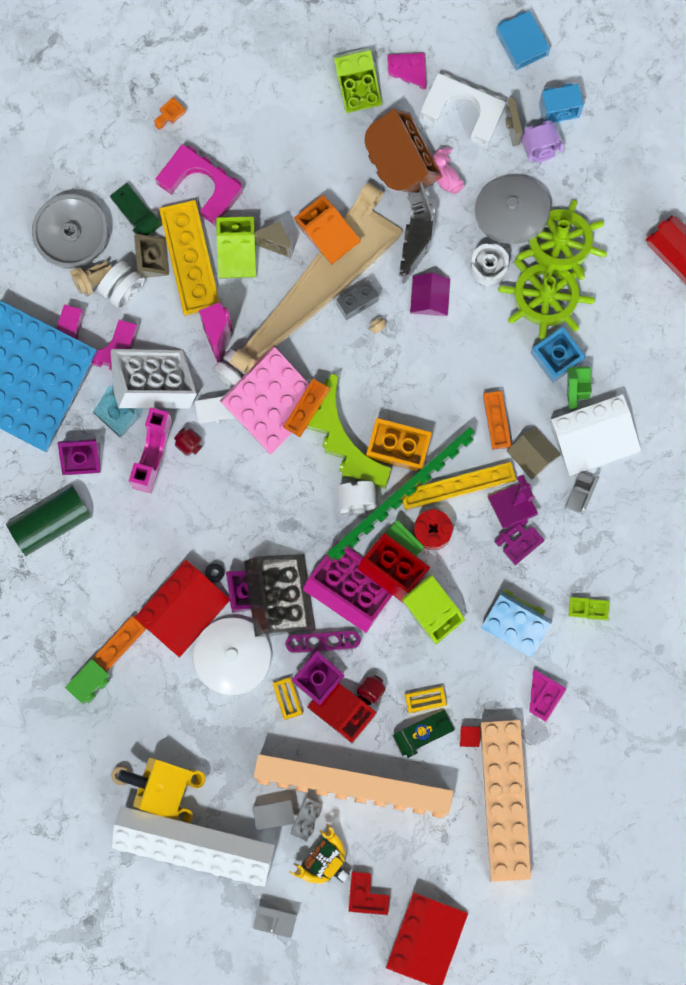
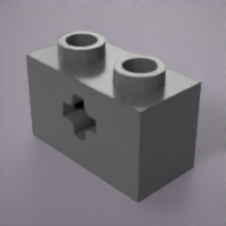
M368 280L337 298L336 305L344 318L348 320L377 303L379 295Z

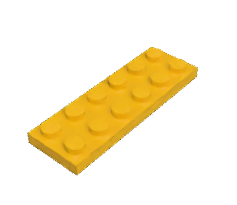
M196 200L159 208L184 316L197 314L199 310L219 303V298Z

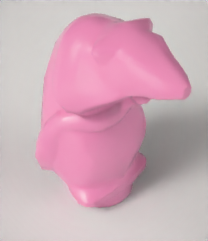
M449 147L441 148L432 155L443 176L436 182L441 189L454 195L465 187L463 184L464 180H460L457 171L449 166L450 158H448V155L453 149Z

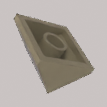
M281 221L255 232L256 246L288 258L292 257L291 243Z
M135 234L138 273L144 278L169 275L166 240L164 238Z
M536 427L523 434L507 450V453L531 480L560 456L559 452Z

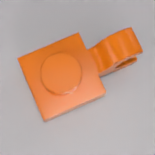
M172 97L159 109L162 114L154 120V126L161 130L168 121L172 124L175 123L186 113V109Z

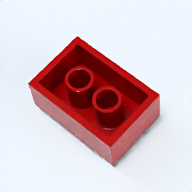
M384 533L362 559L358 570L403 603L401 599L422 582L431 567Z

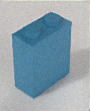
M531 11L526 13L520 12L515 18L509 21L507 19L503 20L498 24L496 34L515 70H519L549 55L550 47Z

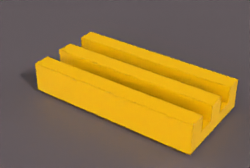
M291 677L272 683L283 719L287 720L303 715ZM287 682L289 683L298 712L293 711L285 686ZM278 685L282 686L290 712L288 715H286Z
M443 686L405 694L409 714L447 706ZM440 692L438 696L410 701V697ZM439 699L442 700L441 703L417 708L411 707V705L425 703Z

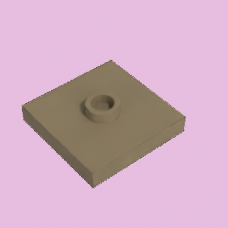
M514 98L507 99L505 109V122L510 132L512 145L517 146L520 144L523 132L516 101Z

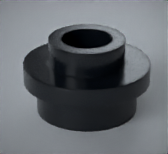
M217 563L210 564L205 570V576L211 582L217 583L223 579L224 569ZM213 570L218 571V575L216 577L211 575V572Z

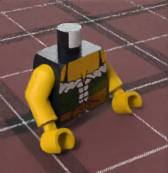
M326 824L328 827L327 832L324 833L320 829L323 838L300 866L294 863L293 865L297 866V870L294 873L289 871L290 874L308 883L317 884L329 882L333 876L343 883L350 875L341 867L345 862L344 857L346 855L342 840L335 834L329 824Z

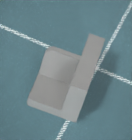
M580 472L565 508L583 515L599 477L595 476L594 478Z
M291 800L252 807L256 830L276 828L295 823Z
M258 905L253 928L291 938L297 915Z

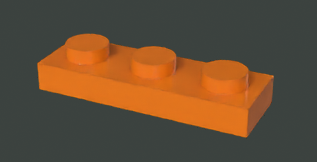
M312 379L283 428L300 438L330 388Z
M502 391L483 393L492 450L510 448L511 441Z
M131 616L92 659L104 671L108 672L146 631V628Z

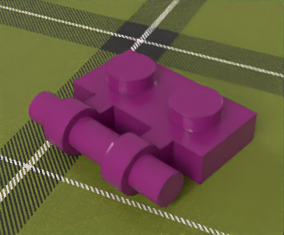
M527 520L512 525L505 532L502 531L494 541L498 547L503 543L508 546L503 550V553L514 566L545 541L533 526L527 531L523 528L528 523ZM519 532L521 536L513 542L510 537Z

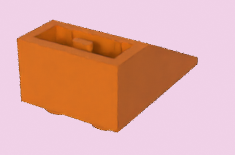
M324 195L294 217L299 229L331 265L361 242Z

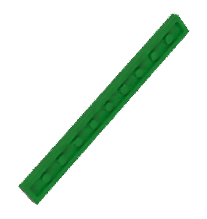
M471 427L464 431L327 552L329 560L331 562L335 559L337 561L346 554L345 550L350 546L351 548L356 546L360 542L359 538L364 533L368 535L375 528L373 525L378 521L380 523L389 516L388 512L391 509H398L403 504L402 500L406 496L411 497L418 490L416 487L421 483L423 485L432 478L430 475L433 472L441 471L446 466L445 462L449 458L453 460L458 456L459 450L463 446L468 447L474 441L475 431Z

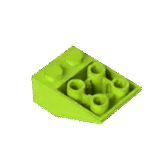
M369 48L332 56L346 113L382 105L372 54Z
M254 217L216 218L218 278H256Z
M432 575L401 599L422 631L436 645L465 621L459 609Z

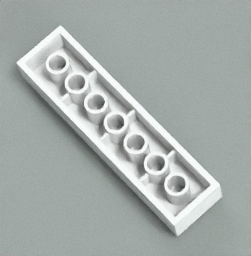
M122 806L114 825L112 848L119 851H126L138 856H146L158 861L173 863L177 866H185L197 871H205L216 876H224L236 881H244L255 886L260 885L264 887L275 846Z

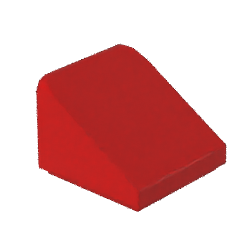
M461 726L460 747H479L481 727Z

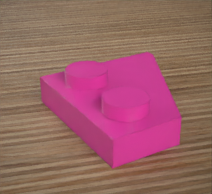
M424 53L387 55L388 75L400 78L406 83L420 86V89L426 90Z
M534 669L529 712L547 722L567 689Z

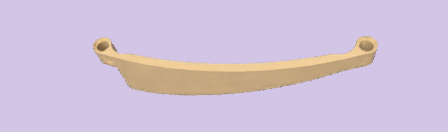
M367 182L356 202L344 217V220L361 242L332 265L319 252L248 343L241 350L238 349L230 360L231 365L247 374L272 346L276 347L322 310L399 239L403 232L402 229L373 211L384 194L382 190Z

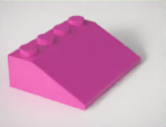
M350 548L345 550L346 554L338 561L335 559L331 562L326 555L308 578L303 591L367 633L393 595L358 570L363 557Z

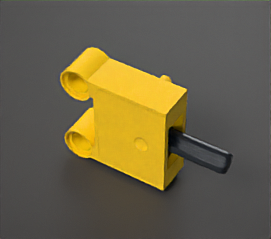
M150 757L143 776L123 769L117 774L118 781L139 787L132 807L178 821L179 814L183 812L184 816L181 821L189 824L193 820L192 812L186 808L179 807L185 787L189 786L198 789L205 784L206 780L205 775L201 771L194 769L186 770ZM195 774L196 780L192 783L191 778Z

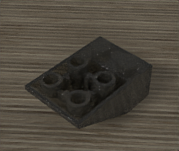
M411 218L410 224H406L404 241L407 242L403 243L402 259H405V261L401 260L399 277H403L402 283H406L429 252L433 221Z

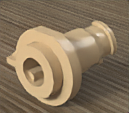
M106 260L102 264L95 265L85 271L80 267L70 271L74 285L80 294L84 293L87 297L93 294L92 288L99 285L112 268L111 265H107Z

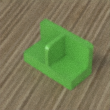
M590 366L567 368V401L569 410L577 409V400L590 398L592 393Z

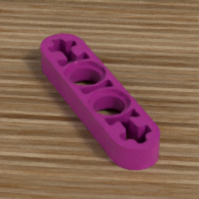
M355 631L289 636L285 645L286 649L291 653L315 652L316 650L318 652L356 649L360 645L361 638ZM340 635H344V639H349L350 635H354V638H357L358 641L354 645H350V642H344L345 646L341 647ZM331 636H335L338 639V644L335 647H330L327 644V640ZM314 637L319 640L318 647L310 648L308 646L310 638ZM301 638H305L306 649H302L303 645L296 646L295 650L292 646H289V643H292V639H296V642L299 643L302 642Z

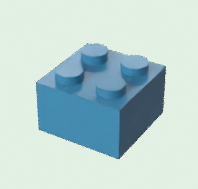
M572 83L565 84L561 88L556 89L554 87L546 88L542 91L539 101L543 123L546 121L557 123L580 118L584 105L579 84L573 85Z
M564 327L537 344L531 351V355L552 383L566 375L567 368L579 366L586 358Z

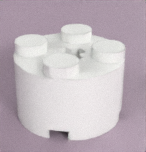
M483 244L473 252L471 258L470 272L472 277L486 287L500 283L505 278L509 266L507 252L496 244ZM486 263H488V264H491V263H492L493 266H492V267H491V266H486Z
M358 481V484L351 485V483H346L338 486L337 495L340 515L354 513L355 516L365 515L366 511H375L378 505L374 482Z

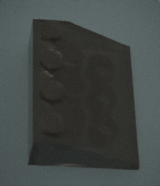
M304 554L256 556L244 561L255 637L316 630L311 595L303 591L308 580Z

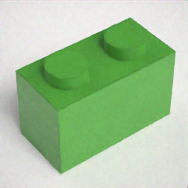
M91 659L65 688L83 705L86 702L89 704L96 697L95 693L98 689H104L110 682L108 679L111 676Z

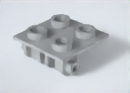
M421 182L419 192L408 193L409 196L407 198L410 206H412L411 209L416 210L413 212L416 224L420 228H424L427 226L426 223H429L430 227H432L433 220L435 219V209L432 203L429 204L427 186H423Z
M305 797L290 834L307 841L313 833L316 819L321 814L322 804Z

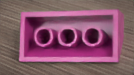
M219 302L199 310L204 332L217 363L222 361L232 339L231 332H233L229 312L226 307L222 308Z

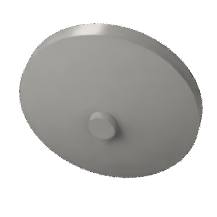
M521 176L502 177L489 183L479 193L475 203L476 221L481 231L497 242L506 244L526 242L536 237L546 227L550 218V200L546 191L529 178Z
M64 194L50 199L38 210L33 220L32 238L36 249L47 262L60 268L73 269L91 263L101 254L107 242L108 226L102 210L92 200L81 195Z

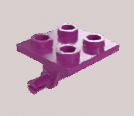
M524 475L517 477L519 484L488 496V500L503 529L538 515L532 502L535 499L531 491L532 486L530 483H527Z

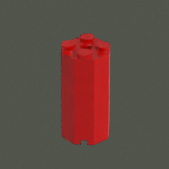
M671 215L667 220L662 221L657 226L658 230L655 233H651L645 241L650 249L686 284V225L677 216Z

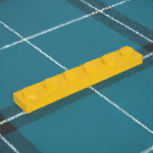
M508 462L416 487L418 490L411 497L406 496L402 501L406 511L515 482L516 477L512 463Z

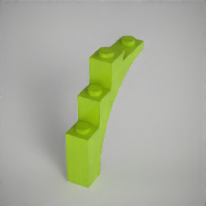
M331 374L330 378H326L324 383L330 390L319 407L321 409L316 411L308 424V430L329 435L328 437L325 436L322 447L325 448V454L346 459V461L342 460L339 469L342 472V478L356 482L371 481L374 482L375 487L386 490L391 468L365 456L353 445L346 435L336 408L338 375Z

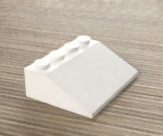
M111 349L114 395L118 408L191 407L197 393L183 350Z
M623 394L551 419L549 423L569 477L641 452L631 414Z

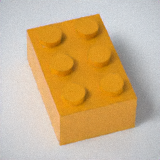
M376 418L366 456L377 462L419 472L424 466L432 432Z

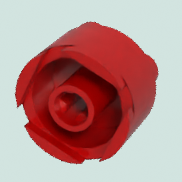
M437 509L427 510L420 514L414 525V537L424 546L425 550L433 551L444 548L449 543L453 532V525L448 515ZM430 527H432V528L436 527V528H437V530H436L437 533H435V532L429 533Z

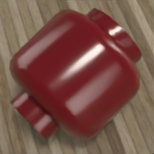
M182 428L174 437L175 447L185 456H189L192 453L196 455L202 449L200 445L202 437L192 428Z
M366 676L357 688L358 698L367 705L376 704L380 701L386 688L382 678L379 676Z

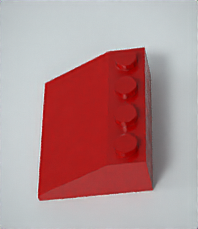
M185 560L134 618L180 658L230 602V599L190 562Z
M413 892L385 968L428 985H443L469 913Z

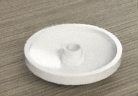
M224 618L210 624L200 634L194 647L193 661L199 678L208 688L219 694L235 696L253 690L264 680L271 663V650L267 638L256 625L241 618Z

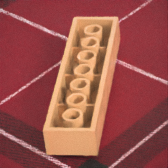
M520 720L481 722L480 737L490 882L531 880Z

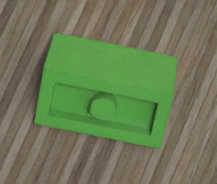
M398 520L385 532V534L416 557L424 549V546Z

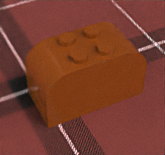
M394 108L368 127L364 142L369 153V160L376 166L378 177L390 189L407 193H418L421 182L423 186L428 187L443 177L409 112Z

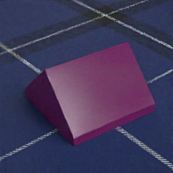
M435 273L413 276L410 314L448 316L450 279Z
M97 439L58 442L62 475L101 472L100 447Z
M227 571L226 577L232 613L262 609L257 571Z
M316 650L291 681L302 692L321 705L345 675Z

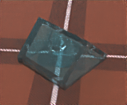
M111 386L107 388L93 411L119 437H122L140 418V414L135 408H118L114 389Z

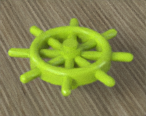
M571 200L568 210H550V218L547 225L552 233L542 231L528 241V250L520 252L516 256L518 260L533 256L536 261L545 266L546 270L543 279L548 277L549 280L553 270L564 271L573 269L578 279L583 280L585 274L580 265L587 259L589 254L602 258L607 256L605 250L592 246V231L601 228L604 222L598 220L588 224L580 215L574 213L577 207L576 200ZM570 224L574 225L577 228L574 231H568L570 228ZM583 235L584 244L572 239ZM537 237H540V238H543V239H546V240H549V241L538 245ZM553 247L551 256L543 252ZM569 247L580 250V252L574 256ZM560 251H563L567 259H558Z
M548 251L547 255L551 256L552 251ZM515 259L514 264L522 272L516 286L501 285L498 287L500 293L514 295L518 311L508 318V322L513 324L521 317H524L528 321L540 325L539 338L541 340L546 338L547 326L557 325L564 321L573 331L577 332L579 325L572 319L571 315L574 313L578 303L593 304L595 303V298L579 295L575 272L553 270L549 280L546 277L542 284L535 276L544 275L545 266L536 264L528 268L521 260ZM580 266L582 271L584 272L585 268L583 266ZM552 276H555L561 280L556 283V279ZM529 280L537 290L523 287ZM567 285L570 294L558 292ZM523 296L536 298L526 304ZM557 300L570 301V303L564 309ZM539 304L542 305L541 314L533 311ZM549 305L553 307L557 314L548 315Z

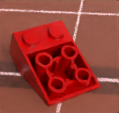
M340 683L337 684L321 705L313 700L307 707L351 744L356 741L377 715L376 711Z

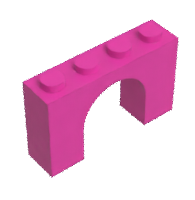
M182 144L155 178L156 184L172 195L181 182L191 174L200 173L210 177L215 183V190L200 212L203 218L216 226V218L224 217L243 193L242 183L234 177L232 179L228 177L222 168H216L211 165L212 162L208 158L198 156L196 150L192 147H186Z
M64 304L56 329L78 340V333L84 317L83 310ZM118 319L111 342L105 348L97 351L91 365L96 367L104 365L112 371L111 349H132L138 332L137 324Z
M151 407L149 409L145 423L147 436L139 464H133L129 483L135 490L152 494L173 422L169 412Z

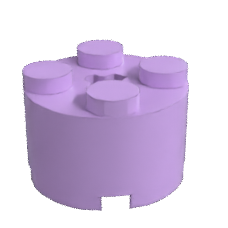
M546 121L537 127H527L524 130L525 134L521 138L530 162L532 160H535L536 163L547 161L555 157V152L558 150L562 152L564 149L557 127L552 121Z

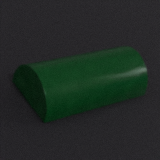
M71 484L6 523V526L26 557L92 516Z

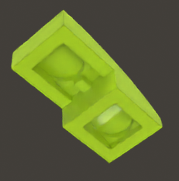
M570 597L569 617L609 621L610 601Z

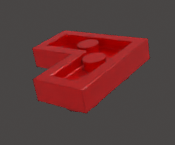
M352 872L348 912L388 915L389 895L370 893L371 873Z

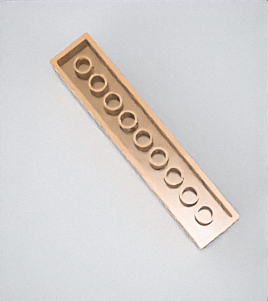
M260 754L257 757L253 777L257 780L258 784L269 786L270 782L277 783L278 788L289 789V786L296 787V791L308 793V790H315V794L327 797L328 793L335 794V798L342 800L352 797L355 798L354 802L366 804V800L373 801L374 806L386 807V804L394 805L393 809L400 811L410 808L413 809L412 813L424 815L426 811L431 812L432 817L444 818V815H449L453 795L451 790Z

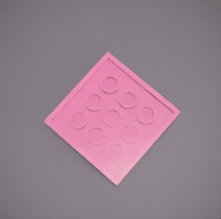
M272 346L252 369L222 397L220 402L269 454H272L291 434L283 426L309 384L285 357Z

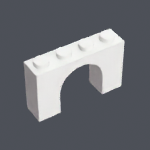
M438 73L420 111V119L437 126L447 104L456 99L468 100L479 111V119L471 134V141L488 147L505 110L506 102L499 96L493 97L488 95L483 89H474L464 81L458 82L453 80L447 74L442 75Z

